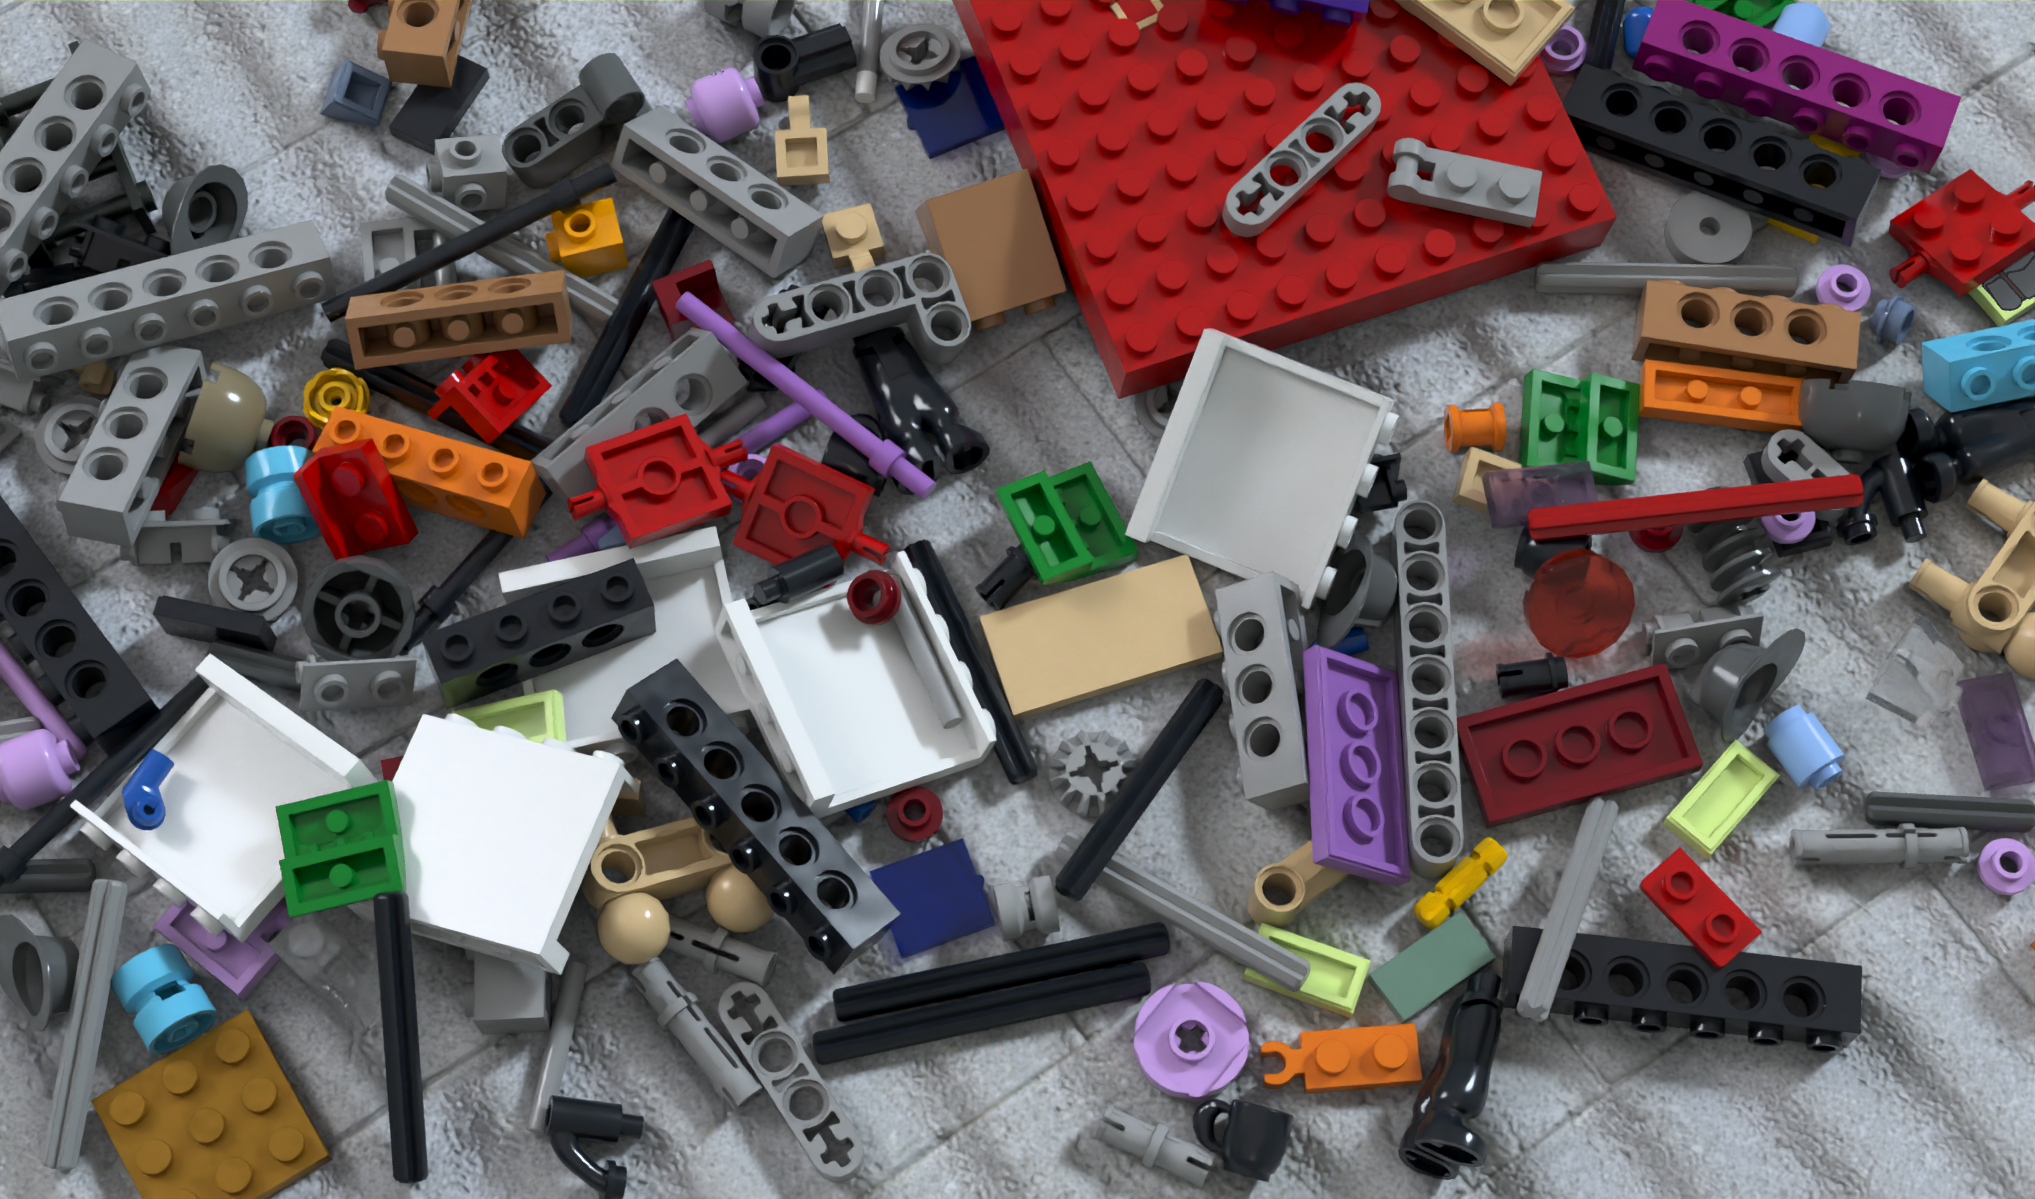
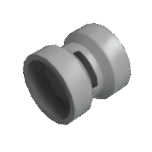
M1050 875L1032 878L1028 885L1018 887L1010 882L993 885L995 906L1003 942L1020 939L1025 932L1037 930L1042 934L1060 931L1057 904ZM1025 895H1029L1033 921L1029 919Z

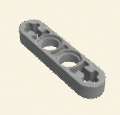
M1357 82L1349 83L1339 88L1239 180L1228 192L1223 206L1222 217L1227 228L1236 235L1243 237L1257 236L1262 233L1367 136L1375 126L1381 109L1380 98L1375 90L1366 84ZM1359 104L1364 107V113L1357 112L1346 121L1343 129L1339 122L1342 120L1347 106L1354 108ZM1311 133H1323L1333 141L1334 149L1327 153L1315 152L1309 148L1305 138ZM1276 166H1288L1296 172L1299 181L1292 186H1281L1273 181L1269 171ZM1261 190L1265 197L1260 201L1256 214L1248 212L1244 216L1238 212L1240 204L1245 207L1249 206L1258 198Z
M738 982L730 985L722 993L718 1005V1012L725 1030L758 1081L764 1087L765 1092L815 1170L824 1179L831 1182H845L853 1179L861 1171L865 1155L864 1147L857 1131L767 993L759 985L752 982ZM740 998H743L748 1004L755 1001L759 1002L754 1011L764 1032H761L750 1045L744 1042V1040L754 1037L747 1021L742 1016L734 1020L731 1018L736 1013L734 1002ZM772 1022L777 1026L776 1028L766 1030ZM782 1043L791 1049L792 1060L785 1070L769 1072L760 1065L759 1056L767 1045ZM803 1090L817 1092L823 1099L821 1113L811 1120H800L790 1111V1103L793 1097ZM833 1117L839 1123L829 1126V1130L837 1144L844 1146L850 1143L853 1146L847 1152L850 1162L844 1167H840L836 1161L828 1164L822 1161L829 1154L826 1144L819 1133L812 1141H808L805 1135L822 1130Z

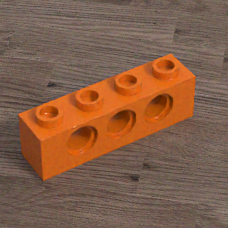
M335 406L312 450L315 454L322 448L372 438L406 505L525 539L546 495L531 461L339 406Z

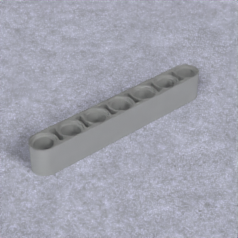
M1415 500L1403 505L1397 513L1389 545L1390 563L1396 569L1398 579L1394 598L1393 623L1409 867L1421 878L1434 880L1443 878L1452 870L1462 850L1464 835L1445 520L1443 513L1436 505L1429 501ZM1408 527H1419L1425 530L1429 537L1422 540L1414 539L1406 533L1405 529ZM1412 577L1424 578L1432 585V589L1425 591L1417 590L1407 580ZM1425 628L1435 636L1436 640L1427 643L1420 642L1411 635L1410 630ZM1419 679L1429 680L1435 684L1439 692L1433 695L1422 694L1415 689L1412 682ZM1423 731L1431 732L1440 739L1442 745L1437 748L1424 747L1417 741L1415 734ZM1426 784L1435 785L1443 792L1445 799L1440 802L1427 801L1420 795L1418 787ZM1426 838L1438 839L1447 847L1448 854L1441 857L1431 856L1424 851L1420 841Z

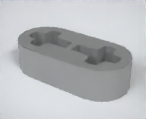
M1793 429L1781 430L1774 434L1767 443L1761 457L1763 471L1773 482L1850 474L1811 438ZM1791 449L1799 455L1796 461L1791 460L1786 464L1778 459L1781 452L1785 454ZM1849 508L1815 511V518L1824 521L1837 520L1844 516Z

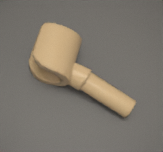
M104 360L72 368V370L81 374L78 386L84 391L99 396H107L110 393L115 372L111 368H107Z

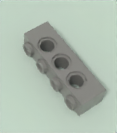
M662 106L623 125L611 163L613 169L772 278L777 277L809 257L824 217L822 214Z
M692 327L533 458L531 462L536 472L566 511L570 513L567 504L568 498L596 489V481L584 459L586 447L635 431L637 419L645 413L649 416L650 425L686 413L697 433L695 426L710 414H719L729 408L737 399L736 392L748 382L711 331ZM687 379L690 385L689 397L683 404L678 405L675 397L676 389L682 381ZM605 510L591 514L589 516L595 517L603 513Z
M162 344L132 352L129 359H124L121 362L117 374V384L110 398H105L101 402L97 414V423L90 437L84 438L80 443L77 452V463L69 479L62 480L57 490L56 507L62 513L68 536L132 548L184 440L204 380H207L200 350Z
M1271 571L1215 590L1218 610L1215 611L1214 622L1223 642L1225 661L1222 663L1221 670L1224 683L1230 691L1233 713L1229 717V727L1234 740L1237 742L1240 766L1237 768L1238 785L1245 796V800L1270 811H1275L1310 800L1303 651L1309 647L1299 585ZM1264 633L1262 643L1256 648L1258 638ZM1272 684L1270 695L1263 701L1266 689ZM1280 736L1279 746L1276 749V751L1273 754H1271L1272 745L1274 741Z

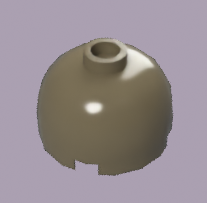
M213 361L209 369L211 375L218 377L215 383L204 380L184 437L188 439L186 444L193 446L192 452L188 454L180 451L177 463L210 473L232 472L244 465L254 449L260 451L266 448L275 422L265 419L267 400L262 388L250 376L232 367Z

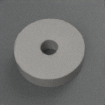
M1698 191L1684 195L1674 204L1664 228L1666 246L1670 254L1680 264L1735 265L1744 255L1752 235V224L1746 209ZM1700 228H1711L1716 235H1706Z

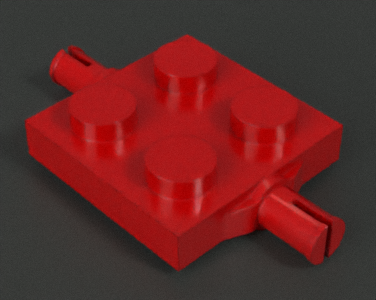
M1969 169L1891 219L1888 234L1899 242L1910 256V258L1898 266L1890 269L1889 276L1894 284L1897 283V287L1904 288L1922 274H1928L1943 281L1962 297L2035 249V223L2021 212L2022 209L2035 202V185L2033 186V181L2028 180L2024 182L2023 185L2006 195L1996 191L1973 170Z
M686 413L588 446L585 449L584 459L596 481V489L568 498L569 511L572 513L573 519L577 521L580 518L605 510L615 520L629 549L730 514L732 502L721 482L720 469L740 462H746L748 460L746 447H742V440L737 439L734 442L711 449L697 435Z
M779 443L772 445L762 470L752 481L730 471L728 468H723L720 472L721 482L726 492L743 500L742 519L732 545L774 565H778L824 543L831 544L838 551L843 565L853 553L876 563L878 566H882L887 556L884 554L889 553L890 545L862 533L864 515L875 488ZM837 580L823 586V588L834 586Z

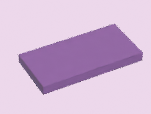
M1318 645L1310 647L1303 651L1313 863L1395 887L1410 882L1397 672Z

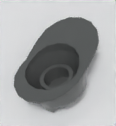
M223 164L211 165L194 176L180 179L168 190L162 205V219L170 239L171 256L237 238L248 210V192L244 179L235 169Z
M1353 533L1347 549L1338 546L1329 565L1337 569L1338 572L1327 599H1322L1316 638L1318 646L1332 649L1345 638L1353 626L1375 629L1384 625L1393 615L1398 580L1396 569L1387 559L1372 550L1371 541L1363 533Z
M1798 628L1789 630L1778 637L1767 649L1745 643L1729 645L1714 653L1707 661L1690 691V698L1697 706L1722 723L1720 732L1722 741L1731 744L1745 733L1761 706L1780 686L1797 663L1805 645V632Z
M1 915L0 985L13 1003L26 1015L35 1031H45L51 1018L69 1013L80 953L74 942L68 938L34 935L14 915Z

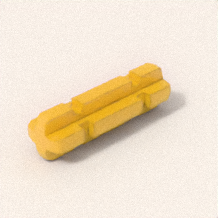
M1484 838L1472 850L1471 858L1465 856L1435 885L1434 893L1428 891L1415 904L1413 913L1426 928L1434 930L1449 917L1450 910L1456 911L1486 882L1487 874L1492 876L1505 864L1508 854L1493 838Z

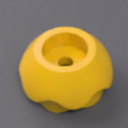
M332 368L317 373L313 379L306 383L303 391V413L314 426L319 427L321 430L324 429L335 406L367 414L369 410L370 395L366 382L343 368ZM335 399H341L339 405L332 404Z

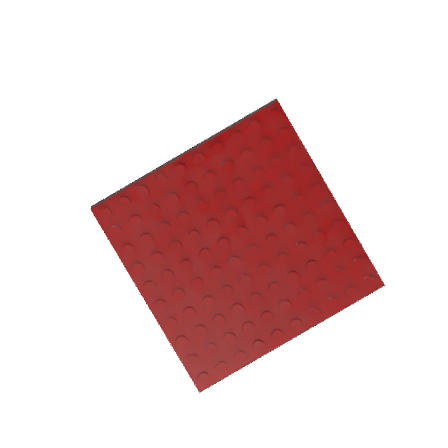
M952 0L1022 169L1028 168L1046 227L1118 399L1184 379L1204 329L1212 328L1272 351L1535 267L1541 261H1554L1601 246L1617 218L1539 55L1510 86L1425 22L1400 7V4L1395 0H1370L1364 19L1361 22L1352 21L1351 27L1335 26L1322 22L1320 20L1321 13L1302 9L1299 16L1276 13L1269 9L1270 2L1249 0L1247 5L1234 4L1222 0H1160L1163 7L1159 12L1150 0ZM1117 2L1128 19H1118L1110 6ZM1158 13L1156 23L1142 30L1139 29L1136 23ZM1357 82L1366 84L1375 90L1380 98L1381 109L1375 126L1367 136L1262 233L1257 236L1243 237L1236 235L1227 228L1222 217L1223 206L1228 192L1239 180L1339 88L1346 84ZM1359 104L1354 108L1347 106L1344 116L1339 122L1343 129L1346 121L1357 112L1364 113V107ZM1311 133L1305 138L1309 148L1315 152L1327 153L1334 149L1333 141L1323 133ZM1402 138H1413L1423 142L1426 147L1542 171L1536 218L1531 228L1392 198L1387 193L1389 175L1396 171L1397 164L1393 161L1395 142ZM1276 166L1269 171L1273 181L1281 186H1292L1299 181L1296 172L1288 166ZM1417 170V175L1421 180L1430 181L1431 173ZM1260 190L1258 198L1249 206L1245 207L1240 204L1238 212L1243 216L1248 212L1256 214L1259 203L1265 195Z

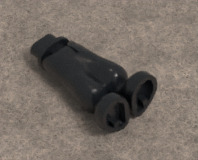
M889 327L852 338L855 344L852 353L858 363L862 378L875 406L882 433L886 440L889 439L906 452L905 459L933 481L936 482L941 473V460L934 447L925 437L924 432L935 436L942 461L951 474L968 472L978 467L987 458L990 447L982 433L958 423L960 414L958 407L928 371L919 355L905 338L903 329L900 327ZM892 477L899 493L903 495L914 494Z
M2035 397L2010 400L1952 413L1946 411L1939 417L1935 425L1924 410L1918 407H1910L1905 431L1896 445L1898 452L1908 453L1911 464H1915L1913 470L1923 498L1933 504L1946 501L1953 495L1957 484L1965 486L1974 485L1981 482L1983 478L1986 480L2016 464L2035 458Z
M1480 972L1470 978L1465 993L1456 998L1450 1008L1445 1021L1436 1064L1416 1097L1412 1109V1122L1401 1138L1399 1145V1158L1407 1167L1436 1179H1455L1460 1165L1480 1167L1483 1166L1487 1157L1488 1147L1485 1140L1477 1132L1463 1125V1121L1475 1119L1484 1109L1488 1096L1491 1068L1501 1032L1502 1019L1500 1016L1504 1004L1497 996L1502 979L1492 972Z

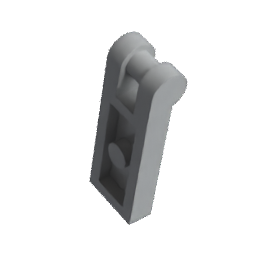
M1402 138L1395 142L1393 161L1397 164L1396 171L1389 175L1387 193L1392 198L1531 228L1536 218L1542 171L1426 147L1423 142L1413 138ZM1417 170L1431 173L1430 181L1421 180L1417 175Z

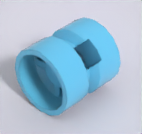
M293 445L275 446L255 452L246 459L244 470L247 492L253 499L250 504L253 535L255 537L273 541L278 545H290L305 542L321 534L294 480V473L314 455L312 451Z
M173 944L160 945L133 957L113 974L110 984L125 1012L136 1015L133 1021L134 1028L148 1052L154 1055L171 1052L192 1042L209 1029L217 1018V1012L202 986L190 984L194 977L193 971L178 946Z

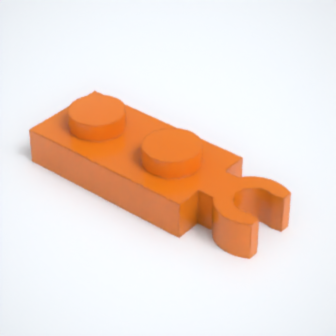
M1415 1023L1306 1031L1299 1033V1049H1291L1287 1044L1280 1041L1266 1042L1259 1049L1260 1058L1277 1057L1284 1065V1070L1281 1073L1264 1075L1262 1080L1263 1087L1267 1089H1281L1287 1086L1293 1078H1303L1304 1094L1420 1085L1422 1082Z

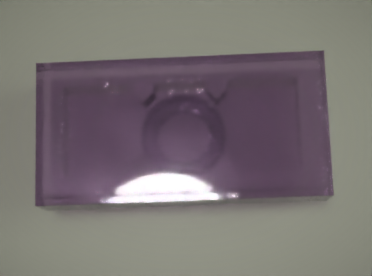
M1590 461L1487 471L1481 477L1492 529L1527 526L1528 512L1533 508L1598 502Z
M2012 672L1957 681L1953 686V691L1984 790L1988 791L2035 782V744Z

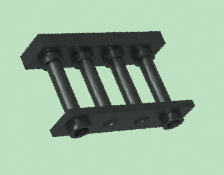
M78 41L68 44L71 54L80 45ZM54 78L0 97V151L12 136H6L2 125L11 122L9 117L32 109ZM119 136L114 150L100 160L89 175L88 182L118 171L126 193L59 218L52 235L42 240L28 259L31 269L55 265L50 250L58 248L57 242L87 231L76 226L77 221L86 220L93 222L95 214L116 220L135 213L146 235L157 232L150 216V212L158 209L146 180L137 183ZM38 186L30 188L27 192L35 190Z

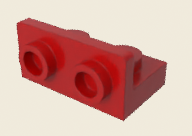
M518 349L474 354L461 367L467 374L466 376L457 369L434 390L441 399L427 414L435 421L449 407H452L489 445L546 393L552 385Z
M372 438L322 448L294 473V480L301 496L307 503L335 560L363 555L367 551L409 544L419 533Z
M1680 847L1648 874L1639 885L1640 890L1716 969H1722L1740 952H1746L1762 933Z

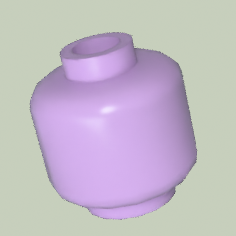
M726 67L693 82L690 88L691 97L685 100L697 130L705 136L709 135L711 140L719 144L757 128L759 114L756 108L766 105L754 77L751 76L743 79L740 72L734 67Z
M38 729L0 743V801L3 804L11 802L17 809L25 811L65 797L72 789V773L80 770L77 755L70 741L66 739L59 742L49 730Z

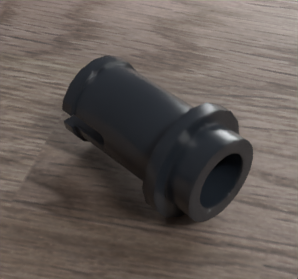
M1021 543L1016 548L1009 546L1006 549L1008 556L981 584L979 583L975 587L976 592L985 602L990 597L992 602L989 606L996 611L1004 609V606L1030 579H1039Z
M1545 652V658L1496 664V677L1498 686H1501L1499 688L1501 699L1547 691L1553 693L1561 689H1568L1569 686L1564 656L1553 657L1552 652Z

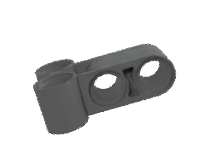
M615 53L602 54L589 61L580 71L578 77L579 86L512 129L506 135L502 143L504 159L526 186L533 189H541L555 183L619 141L625 123L653 110L644 93ZM584 123L577 132L568 134L574 125ZM540 151L533 161L524 163L530 154Z

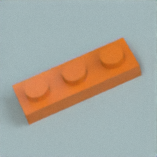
M1645 359L1640 370L1639 416L1771 433L1787 429L1801 432L1802 424L1799 420L1798 402L1801 381L1805 379Z

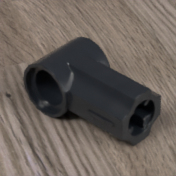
M840 23L793 39L780 35L767 36L756 44L753 51L754 79L762 97L771 102L787 101L788 96H795L799 86L855 68L857 65L852 40L846 27ZM775 67L784 68L782 70H770Z

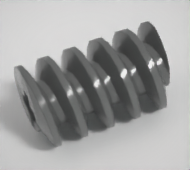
M1717 486V487H1712V488H1708V489H1705V490H1709V489H1719V488H1728V487ZM1755 518L1687 525L1691 532L1698 534L1694 539L1696 549L1701 553H1706L1702 558V565L1706 571L1713 573L1710 577V586L1714 591L1721 593L1717 598V605L1719 607L1738 601L1743 605L1759 598L1770 589L1769 584L1782 574L1780 568L1763 569L1761 565L1773 557L1774 551L1769 547L1755 549L1754 544L1763 539L1767 534L1764 528L1747 529L1746 525Z

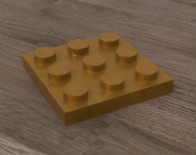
M248 1009L91 1100L142 1199H268L333 1160L257 1021Z

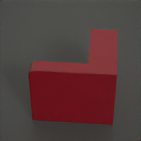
M711 260L704 261L652 282L658 309L673 342L692 327L701 329L675 308L678 299L685 292H690L734 326L733 317L719 289L716 270Z

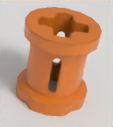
M1494 402L1489 408L1460 410L1455 404L1446 405L1444 411V439L1447 452L1457 453L1460 447L1491 446L1494 451H1503L1506 443V420L1503 404L1501 402Z

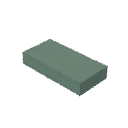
M1460 911L1370 973L1368 981L1400 1024H1405L1494 961L1496 956Z

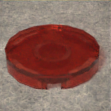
M1582 548L1559 553L1543 563L1533 575L1535 580L1531 584L1529 592L1526 589L1524 595L1523 610L1525 623L1540 645L1557 656L1576 659L1599 654L1616 643L1629 626L1635 607L1633 585L1624 569L1608 556L1598 554L1594 550Z

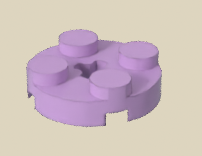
M1205 982L1181 984L1178 986L1175 983L1155 992L1142 1006L1135 1024L1133 1053L1138 1061L1141 1072L1157 1089L1173 1097L1184 1098L1191 1102H1199L1205 1100L1208 1096L1225 1090L1241 1073L1249 1049L1247 1022L1239 1004L1223 989ZM1198 1027L1204 1032L1201 1042L1206 1048L1200 1053L1194 1050L1188 1054L1179 1049L1181 1040L1176 1033L1181 1028L1190 1033Z

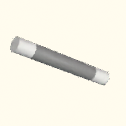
M864 0L855 88V99L861 103H872L875 101L884 0Z

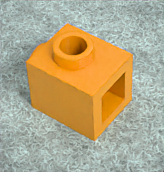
M612 197L582 204L565 214H562L560 210L551 214L554 232L546 233L545 238L552 262L556 264L563 263L566 270L580 278L629 267Z

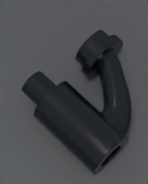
M1896 452L1878 458L1871 464V468L1867 469L1860 476L1864 490L1863 503L1859 507H1852L1847 510L1846 520L1836 526L1838 536L1843 537L1846 545L1862 544L1877 536L1875 528L1878 525L1877 517L1874 514H1867L1874 495L1879 491L1891 526L1901 527L1906 543H1914L1926 538L1927 533L1922 520L1929 513L1908 453Z
M824 543L769 568L767 579L756 583L753 587V596L746 600L750 611L778 602L783 604L789 603L842 578L844 575L842 559L838 551L831 544Z
M551 1095L546 1110L544 1135L550 1138L551 1146L559 1160L573 1174L591 1188L599 1192V1199H623L626 1188L627 1168L625 1166H617L614 1160H606L604 1168H601L580 1148L578 1141L616 1145L619 1137L640 1139L643 1131L644 1117L624 1114L622 1104Z

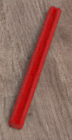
M1849 474L1533 508L1528 512V529L1532 540L1543 541L1852 508L1862 505L1864 490L1860 476Z

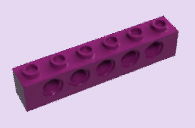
M1686 0L1657 1L1632 66L1633 70L1644 73L1652 80L1673 83L1690 89L1703 98L1721 100L1743 108L1751 115L1772 118L1791 125L1802 133L1809 135L1817 134L1842 143L1850 150L1868 152L1893 161L1903 169L1918 170L1927 174L1932 170L1944 148L1961 97ZM1688 50H1694V51L1700 53V55H1699V54H1693V53L1689 52ZM1737 67L1745 68V69H1747V70L1750 71V72L1742 71V70L1738 69ZM1787 84L1796 86L1800 90L1793 89L1789 87ZM1837 102H1842L1848 105L1849 107H1844L1838 104ZM1887 119L1893 120L1897 122L1899 125H1895L1889 122Z

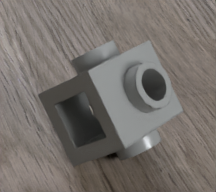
M498 134L435 139V160L426 162V177L430 191L439 193L440 197L466 212L506 208L507 169Z

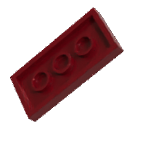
M1665 663L1457 718L1458 748L1487 829L1585 803L1598 795L1607 797L1699 772L1703 766L1701 756Z

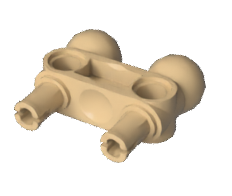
M1983 478L1969 498L1965 508L1972 510L2008 532L2006 535L2008 539L1978 582L1973 580L1969 584L1926 558L1913 576L1908 587L1951 612L1949 616L1953 620L1951 625L1957 628L1960 638L1967 646L1979 652H1996L2001 654L2003 651L2008 665L2019 676L2035 681V612H2031L2035 606V502L2029 500L2026 504ZM1980 611L1995 613L2001 622L1986 620Z
M610 813L582 883L586 899L589 904L596 908L597 913L600 914L597 922L599 943L609 957L624 964H644L658 956L666 947L671 930L669 915L660 903L661 900L707 888L705 895L709 914L718 926L730 930L732 933H751L765 925L775 912L769 906L766 896L748 875L740 872L733 865L729 853L720 852L713 847L710 840L715 839V837L709 831L700 827L694 817L627 835H618ZM612 868L619 870L625 874L628 881L618 884L611 882L605 878L602 871Z

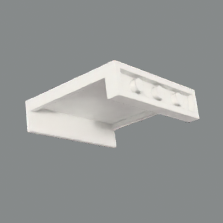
M1212 328L1204 329L1125 535L1144 543L1151 540L1245 579L1274 571L1299 585L1301 606L1309 609L1315 603L1317 597L1326 600L1333 586L1338 570L1329 565L1337 546L1347 549L1358 522V518L1350 516L1357 495L1367 498L1379 467L1370 464L1378 443L1388 446L1399 419V415L1391 412L1395 400Z
M716 526L663 537L629 549L626 545L498 573L502 594L506 603L509 604L634 558L651 596L655 609V633L522 682L524 695L553 689L563 694L566 742L564 743L573 747L576 752L592 756L596 750L604 751L619 757L625 763L637 759L641 752L636 746L629 744L622 737L617 724L611 717L628 688L676 658L744 735L749 732L750 728L758 727L714 631L724 604L733 602ZM672 730L674 733H676L677 735H680V736H681V734H679L678 732Z
M905 551L897 552L890 569L884 570V572L891 575L897 574L901 578L964 718L955 727L943 728L894 617L883 625L872 626L860 622L853 615L847 602L848 588L853 580L808 593L786 604L778 602L751 611L745 598L726 603L722 608L714 629L782 779L817 819L983 764L997 741L994 720L986 709L981 708L972 690L973 682L970 671L964 662L958 661L949 643L950 636L947 624L941 615L935 614L926 596L927 588L924 577L917 568L912 567ZM881 590L877 591L873 597L874 607L880 601Z
M209 654L195 669L209 688L153 748V750L164 754L174 762L173 768L159 787L166 809L163 823L153 830H141L136 828L127 817L122 799V790L140 763L94 813L76 799L70 807L86 821L80 828V831L99 848L106 852L112 845H115L121 850L116 856V859L141 880L149 872L158 878L153 887L176 907L180 908L185 901H188L195 907L190 916L208 932L217 937L225 930L243 943L285 896L279 860H283L285 857L275 807L376 783L378 780L359 758L212 654Z
M423 714L392 781L395 788L402 832L406 873L405 892L409 897L411 933L561 975L570 955L557 941L620 790L637 794L640 788L639 784L625 769L626 763L619 757L604 751L596 750L592 756L578 753L570 745L552 738H545L543 743L530 741L521 733L504 726H496L494 731L478 728L471 720L456 714H447L445 719ZM373 899L347 905L363 920L375 923Z

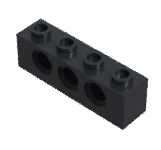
M632 558L421 635L427 662L448 710L656 632L655 609L636 562Z

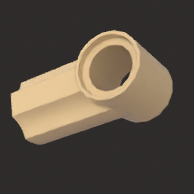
M1311 839L1281 862L1270 864L1257 874L1247 901L1248 912L1253 921L1260 927L1263 922L1282 929L1295 919L1298 912L1350 874L1314 864ZM1268 888L1280 889L1287 894L1290 903L1286 905L1272 904L1265 898L1263 890Z

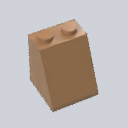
M1028 168L928 199L915 210L930 252L941 256L951 267L970 316V321L974 323L976 332L1005 323L1004 312L1021 306L1024 307L1026 316L1056 306L1053 296L1067 291Z

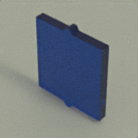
M975 55L960 61V70L950 72L948 83L933 81L928 91L922 84H916L908 91L902 84L895 87V93L908 117L907 128L915 130L929 160L1005 129Z
M963 838L870 871L872 881L901 913L890 928L901 959L995 926V921L982 890L985 884L984 877L976 874Z

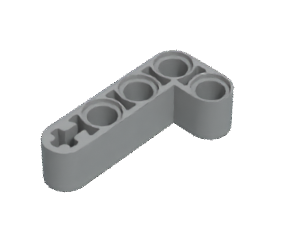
M922 253L769 296L761 300L755 307L747 336L775 359H781L907 323L916 349L921 357L930 363L942 365L954 361L960 354L970 334L971 321L948 262L939 255ZM916 278L928 279L935 285L937 290L934 292L922 291L916 287L913 280ZM867 292L879 293L885 298L887 305L879 307L871 305L865 300L863 294ZM817 306L828 307L835 312L837 319L833 321L822 320L815 315L812 309ZM772 322L773 326L765 327V324ZM934 326L946 327L953 333L955 339L951 341L941 340L934 335L931 328ZM784 328L783 333L777 334L776 329Z

